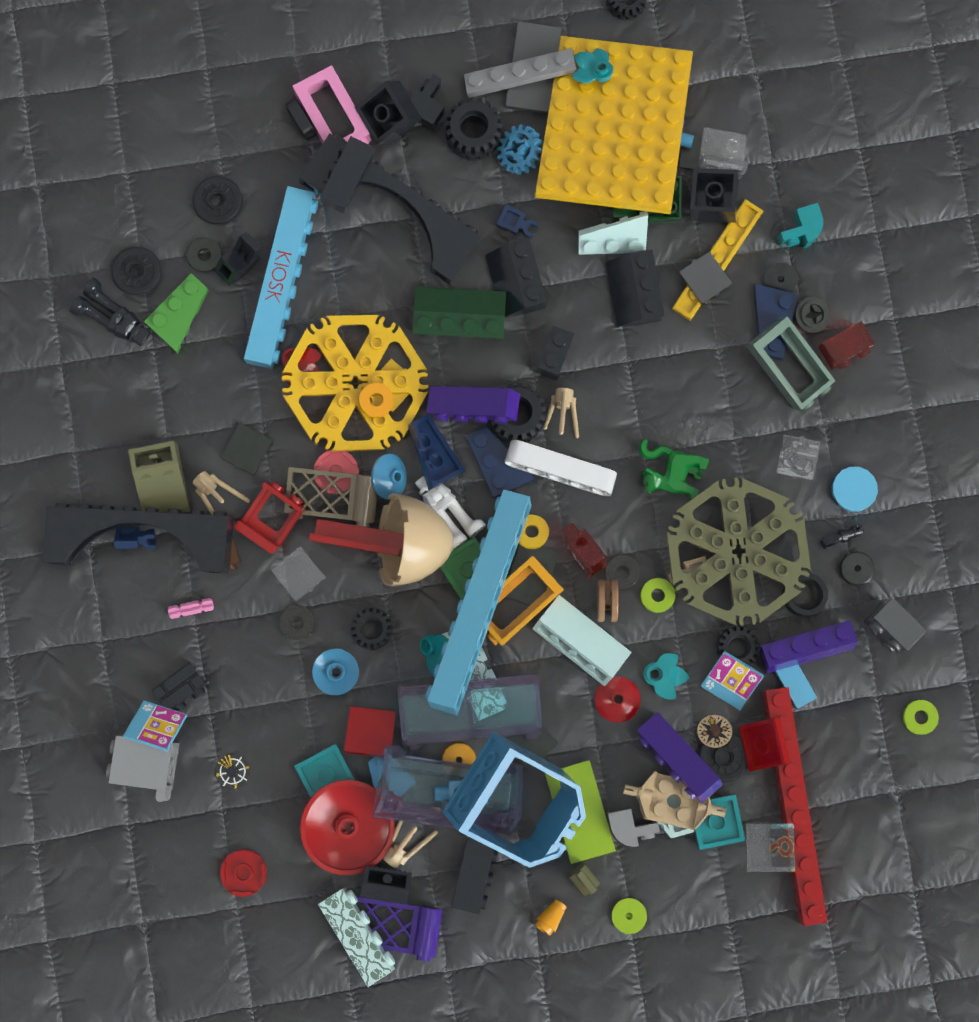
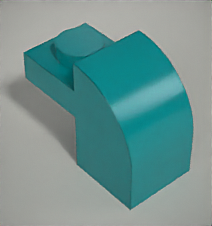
M818 203L796 209L792 215L796 228L779 234L777 238L779 246L787 245V247L798 245L801 240L803 248H807L817 239L823 228V217Z

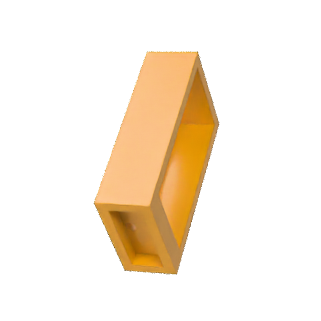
M534 556L530 557L505 580L497 604L532 573L536 574L544 582L547 590L506 628L501 630L492 621L490 622L489 633L486 636L495 646L498 643L503 646L564 591Z

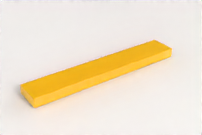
M746 199L736 212V223L729 222L710 250V253L723 271L763 213L762 209ZM687 285L672 307V310L691 321L700 308L701 303Z

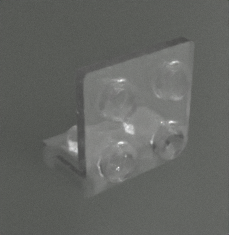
M705 127L702 133L698 168L739 170V179H741L748 167V162L744 161L747 136Z

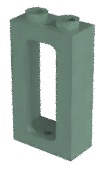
M788 316L778 318L746 345L793 409L806 410L814 404L813 399L830 391V385L835 382V379ZM778 335H780L812 378V383L800 393L793 389L763 349Z

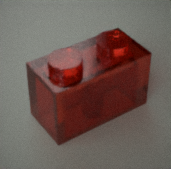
M860 321L822 342L818 348L831 370L837 367L841 370L852 363L851 359L856 356L861 359L870 354V349L875 343L863 322Z

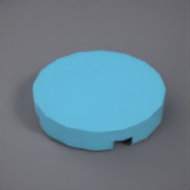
M848 467L835 476L831 485L833 498L842 509L849 512H860L869 508L878 494V486L874 476L868 470L861 467Z

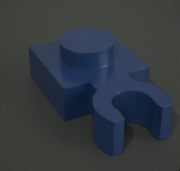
M506 204L496 226L514 235H517L520 230L526 238L532 239L534 234L529 232L527 228L530 226L538 228L539 224L535 220H524L526 213Z

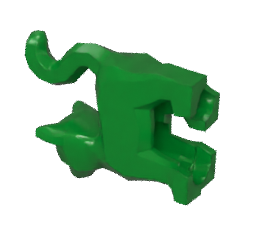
M643 439L639 444V452L642 457L655 459L662 454L667 457L664 475L650 468H646L645 471L641 472L644 475V491L652 493L655 490H662L669 494H684L689 501L695 498L699 490L685 482L687 473L693 475L695 480H701L702 470H706L709 459L695 454H685L664 445L648 450V440Z

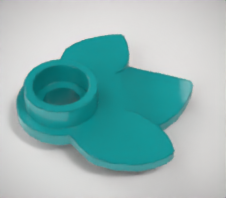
M597 48L593 54L583 51L574 55V60L579 67L572 74V79L581 83H590L594 80L606 82L611 78L613 66L609 62V55L606 51Z
M429 634L420 641V650L426 656V665L433 677L436 665L440 664L443 658L441 655L445 642H448V639L442 634L436 636Z
M663 654L657 662L648 664L643 671L644 680L654 686L656 694L668 700L676 699L674 687L685 683L689 679L688 674L682 668L676 666L678 661L677 654ZM652 670L658 671L659 675L656 679L650 675Z

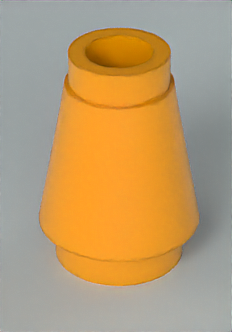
M555 899L536 918L535 926L550 936L553 932H556L567 907Z

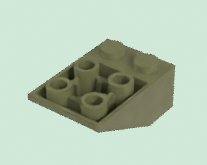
M169 441L129 449L131 469L142 511H145V508H157L159 512L168 513V509L182 510V513L190 512L179 448L176 442Z

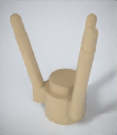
M557 388L555 395L551 396V404L543 425L544 430L548 427L556 405V408L561 409L559 434L562 435L564 433L566 409H570L571 406L575 438H579L576 398L573 397L574 391L572 389Z
M203 471L193 480L192 484L197 488L195 492L201 497L211 515H213L215 510L206 495L212 494L220 503H224V499L215 491L216 484L246 503H250V499L219 480L214 474L209 475L206 471Z
M400 818L394 829L391 846L383 859L397 869L400 864L404 865L410 857L438 834V831H433L404 855L406 851L403 848L412 838L417 827L414 826L400 845L395 843L393 846L403 823V819Z

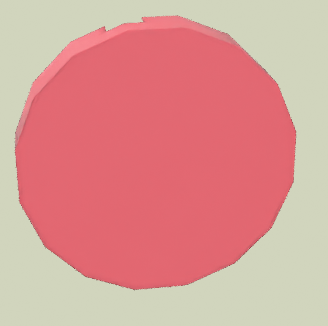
M328 450L320 455L314 464L315 470L359 474L357 462L348 452H331V450ZM319 475L315 479L321 490L330 484L324 475ZM330 476L333 481H334L336 478H338V477ZM341 478L336 482V485L343 493L350 489L351 478ZM333 486L325 491L328 494L340 495Z

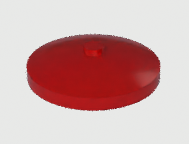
M337 780L318 789L307 801L300 819V837L308 856L322 869L338 875H354L364 872L367 865L370 867L372 865L375 866L389 850L394 836V816L389 803L373 786L358 780Z

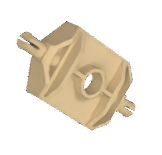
M656 771L651 774L641 787L627 784L624 786L623 794L635 796L639 800L640 810L644 819L696 830L707 816L712 814L725 817L726 814L724 813L726 812V807L713 805L710 797L702 804L697 798L693 801L684 791L686 786L681 781L676 783L671 776L658 774ZM670 795L678 797L680 803L677 808H671L668 805L667 798Z

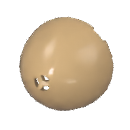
M392 493L388 496V499H391L389 505L383 506L379 530L403 533L402 556L398 557L377 553V555L382 557L383 568H380L379 572L383 583L386 586H401L420 581L440 568L452 552L453 535L446 521L425 502L410 496Z

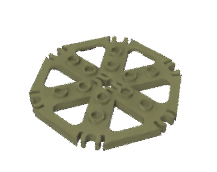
M738 478L733 479V487H728L725 479H722L720 483L722 489L719 487V480L675 512L681 514L683 518L679 515H673L672 519L677 520L679 526L677 528L668 526L667 529L669 532L676 533V535L666 532L672 586L678 581L682 583L676 586L674 590L686 589L687 595L682 600L687 601L691 596L693 597L692 601L686 605L734 626H737L736 616L738 617L739 626L744 625L743 618L745 616L750 618L751 625L756 624L754 614L757 615L758 623L762 622L802 592L793 587L794 585L797 588L805 587L804 584L798 581V577L800 575L809 577L810 574L806 571H801V568L811 571L805 520L802 518L799 522H795L802 513L799 512L796 515H792L789 511L795 505L794 502L784 507L783 504L790 500L789 498L743 478H740L741 487H738ZM747 493H753L771 501L774 504V511L748 530L744 497ZM711 497L719 498L723 532L694 519V509ZM793 530L797 536L799 558L797 561L791 562L762 548L785 531ZM685 541L715 555L692 572L685 573L680 567L678 546L680 542ZM737 543L740 549H744V553L740 556V564L737 554L732 553V550L736 549ZM753 572L783 584L785 587L784 593L765 607L760 606L756 599ZM729 573L733 607L731 610L726 611L705 602L703 593Z

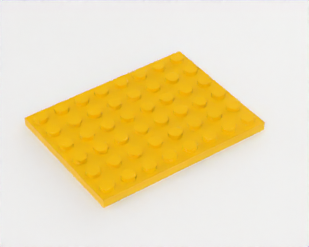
M561 36L559 51L572 48L574 55L583 51L593 54L597 48L606 51L609 55V62L613 66V74L606 82L594 80L590 83L575 81L572 79L573 73L554 77L535 198L671 214L693 51Z

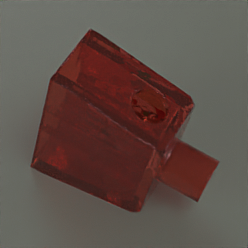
M570 524L563 529L562 532L568 539L566 541L567 550L588 579L607 566L606 555L586 529H582L579 532L574 524Z

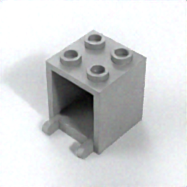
M116 735L115 740H112L110 745V754H113L112 763L108 764L106 770V778H109L108 783L155 789V798L158 802L168 801L173 790L180 743L172 742L166 752Z

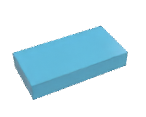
M799 665L775 672L784 688L789 687L791 702L795 709H799L817 698Z

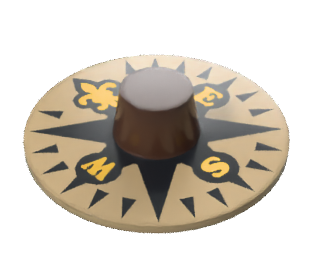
M709 715L700 721L697 734L704 745L719 748L730 741L732 727L724 717Z

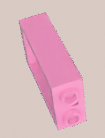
M332 65L292 86L296 98L322 144L327 136L332 133L314 103L311 94L328 85L332 88L355 129L352 134L344 137V139L348 142L350 136L369 144L371 134L356 111L355 105Z

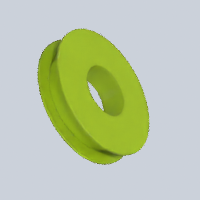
M651 579L641 589V602L651 612H664L675 601L674 587L665 579ZM654 589H660L664 592V599L661 602H656L652 599L651 594Z
M926 700L912 701L903 711L904 725L914 734H928L938 724V711L932 703ZM921 710L927 716L923 724H919L915 720L917 711Z

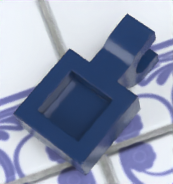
M140 527L118 528L115 533L114 547L115 549L138 548L139 544H142L147 549H156L157 540H150L155 538V529L140 531Z

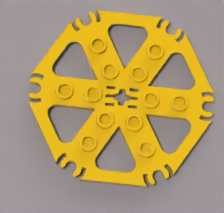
M379 315L326 316V319L321 318L320 322L323 328L316 329L312 323L310 329L314 335L306 328L282 372V375H292L282 376V381L291 383L289 388H282V393H292V395H283V398L309 439L312 440V437L316 433L318 434L314 444L317 445L320 439L327 440L325 450L330 449L332 442L335 443V446L331 452L384 451L385 449L380 441H383V445L387 449L390 448L388 438L394 437L397 443L400 442L401 439L399 434L396 433L397 431L404 438L409 429L408 425L413 421L428 393L418 391L428 389V385H421L419 383V379L428 377V373L425 372L418 374L419 371H427L425 365L400 326L395 333L393 331L396 323L393 322L389 328L383 326L385 317H381L378 324H375ZM342 325H365L369 329V334L355 360L338 335L337 330ZM392 342L399 343L411 361V367L407 370L375 371L389 344ZM317 344L331 366L332 372H302L299 370L298 363L308 345ZM354 377L357 378V381L362 383L358 385L357 389H353V385H349L348 383L351 382ZM371 383H381L387 386L392 394H410L413 401L405 417L399 422L394 421L389 413L380 418H373L367 416L359 406L361 389ZM378 394L372 395L369 399L373 406H380L382 404L377 396ZM302 396H335L322 421L317 424L309 420L299 404V399ZM355 407H357L373 433V437L370 440L346 441L342 438L341 433Z

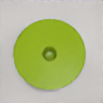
M633 898L620 900L612 911L614 926L625 934L639 932L647 920L645 907L641 902Z

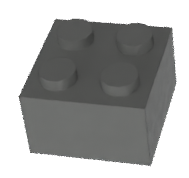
M894 598L882 601L863 620L867 624L866 628L874 636L878 635L884 640L883 645L892 653L894 651L896 653L908 651L927 632Z

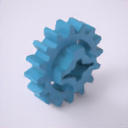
M520 124L518 128L512 126L511 133L504 132L506 138H500L499 140L503 144L497 147V150L501 151L497 158L502 161L500 165L506 168L507 171L521 175L522 171L529 173V167L535 169L536 165L534 162L536 160L541 161L538 154L542 153V149L539 146L543 144V140L539 139L540 134L534 131L535 129Z

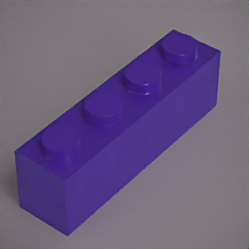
M430 386L426 413L435 416V420L441 422H448V418H451L454 421L463 423L468 422V419H474V422L487 423L488 420H493L495 423L507 424V421H517L520 393L510 388Z
M849 620L761 645L759 655L766 674L791 666L854 650L858 640Z
M658 712L637 730L640 735L638 741L646 750L651 748L656 753L653 756L662 767L665 764L671 770L669 775L676 783L681 781L686 786L684 791L693 801L697 798L702 804L723 785L713 770Z

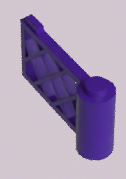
M356 896L358 902H363L369 911L366 914L369 915L371 913L379 924L372 931L374 932L381 927L388 936V939L380 944L384 950L417 955V960L429 962L431 958L436 957L443 909L412 904L405 905ZM369 903H370V904H376V906L373 907V908H371V906L369 905ZM381 905L387 906L392 913L383 922L374 912ZM392 907L400 909L395 912ZM403 909L414 910L412 921L404 925L397 914ZM392 917H395L402 927L394 935H391L384 926ZM410 925H411V932H409L408 929H407V927L410 926ZM403 930L410 938L408 948L399 946L394 940V937ZM391 940L393 945H388L386 943Z

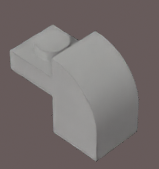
M630 808L606 813L612 835L624 845L637 847L639 846L637 837L641 836V840L651 839L655 837L654 833L660 832L658 822L635 826Z

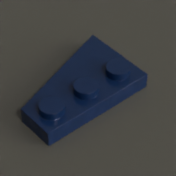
M754 284L758 335L780 317L788 316L792 322L798 295ZM778 335L763 349L770 358L782 360L786 343Z
M429 414L412 421L408 425L429 491L461 475L465 471Z
M487 426L466 435V439L493 498L502 495L503 489L511 491L535 480L529 472L505 464L508 449Z

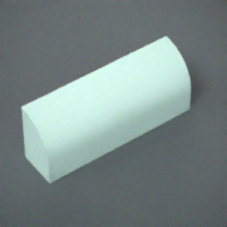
M558 595L532 628L603 686H606L632 653L560 595Z

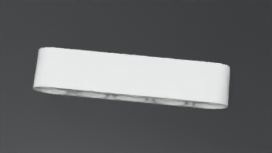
M511 440L505 459V464L510 467L602 496H611L617 473L611 469L519 440Z

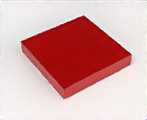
M350 706L344 753L391 759L396 712Z
M780 717L739 726L749 772L790 763Z

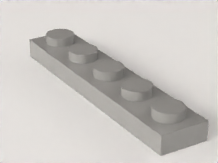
M572 48L467 73L464 74L467 95L471 98L571 74L577 71L574 53Z

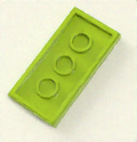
M590 760L561 768L581 787L586 815L580 827L572 822L569 825L576 831L572 840L563 836L570 863H577L616 851ZM545 773L551 797L555 799L561 789L558 779Z

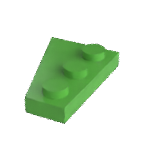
M191 273L144 321L177 354L185 336H187L190 330V325L195 315L198 314L209 291L208 288Z

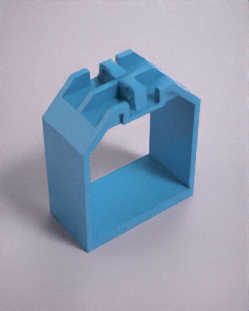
M494 731L443 810V814L459 832L529 868L561 857L567 847L559 842L562 836L572 840L576 831L569 825L572 822L580 827L586 817L581 787L563 769ZM516 756L558 779L561 789L555 799H552L537 823L531 837L511 843L474 824V821Z

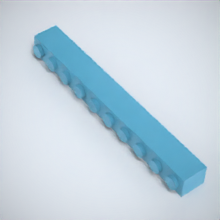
M503 489L501 497L498 496L496 499L494 517L489 518L487 530L489 531L486 538L483 537L480 543V556L475 558L472 571L474 572L472 578H468L465 584L466 594L464 600L461 599L459 601L457 619L452 621L449 629L451 636L449 641L443 645L441 652L443 658L441 663L436 665L434 670L435 680L433 685H429L426 692V699L430 708L458 715L532 506L530 496Z

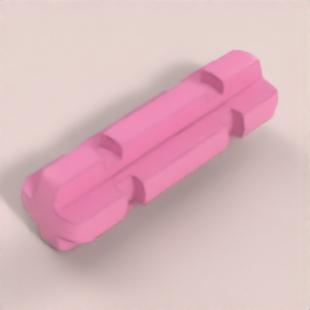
M206 598L202 599L201 602L197 600L180 604V606H169L168 615L171 619L179 618L180 615L184 617L202 613L203 610L205 612L212 611L214 609L213 600Z

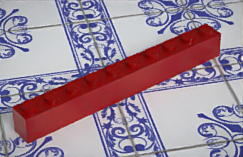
M789 687L761 691L766 720L780 717L790 761L789 764L775 766L774 773L784 835L792 840L794 846L793 853L788 859L798 921L803 926L827 923ZM786 842V847H787V851H788V850H789V844Z

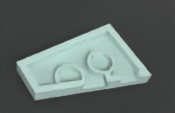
M639 212L640 215L628 218V216L619 218L620 221L607 225L603 223L579 230V255L623 254L646 250L648 212Z

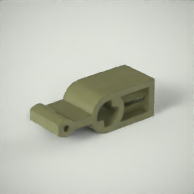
M584 862L567 875L583 896L593 894L597 891V886L600 884Z

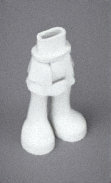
M424 476L415 482L421 490L419 494L423 497L424 502L433 508L451 529L453 535L452 551L466 543L468 538L458 529L445 512L447 508L461 524L470 539L486 527V524L481 519L472 520L455 499L456 496L445 485L442 484L429 491Z

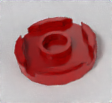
M248 849L236 850L229 854L221 864L219 872L221 883L232 895L239 897L251 896L259 891L266 881V863L255 851Z

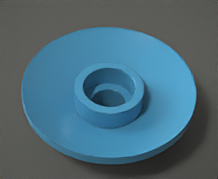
M394 454L380 456L372 468V485L375 492L381 498L391 500L388 499L390 494H402L406 486L407 472L405 465Z
M330 649L320 654L316 659L312 670L313 679L317 687L324 693L342 695L355 686L359 677V667L357 661L349 652L342 649ZM334 668H339L341 671L338 677L332 675Z

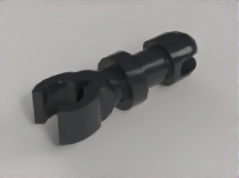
M855 525L848 530L841 529L838 530V533L825 535L820 542L823 548L827 549L839 542L845 543L852 537H859L865 531L859 530L862 528V525Z

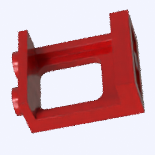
M272 481V483H263V489L243 519L239 520L234 526V529L270 554L278 551L306 509L302 505L303 500L294 494H291V496L283 492V486ZM272 493L294 508L279 531L274 530L258 518L259 512Z

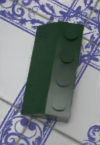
M416 287L412 334L504 339L506 291Z

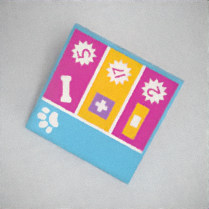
M724 651L701 684V687L736 709L741 710L764 675Z
M143 701L125 731L123 738L167 752L183 725L187 714Z

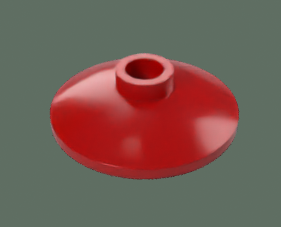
M620 676L613 677L606 686L600 684L594 697L598 713L604 719L614 723H621L631 719L637 713L641 701L636 685L629 679ZM616 695H620L622 697V702L620 704H617L614 701V697Z

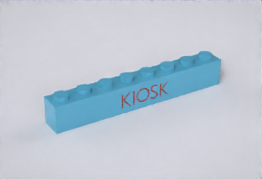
M287 186L244 356L247 364L273 369L274 363L278 364L281 351L278 350L279 343L284 341L286 329H283L285 320L289 321L291 315L290 299L295 298L297 286L294 285L295 279L300 277L302 271V264H299L301 256H305L307 251L306 235H310L313 222L310 221L311 215L316 213L318 207V200H315L314 192Z

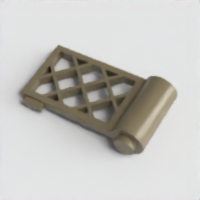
M297 467L288 468L286 494L291 496V494L296 495L298 493L306 503L303 506H308L311 509L305 510L299 519H303V515L353 520L356 521L357 526L370 527V523H375L378 494L373 488L371 475ZM294 472L303 473L308 480L300 488L293 482ZM308 474H315V475H314L312 478H310V476H309ZM319 475H324L330 482L322 491L313 481ZM330 476L338 477V478H336V479L333 481ZM341 478H351L350 489L343 493L336 485V482ZM308 484H311L318 494L308 501L301 490ZM331 486L341 495L333 503H330L323 494ZM319 496L328 505L322 512L316 511L311 505ZM342 498L348 504V515L339 514L333 507ZM285 502L284 512L290 515L294 508H290L291 506ZM331 509L334 513H329L326 511Z

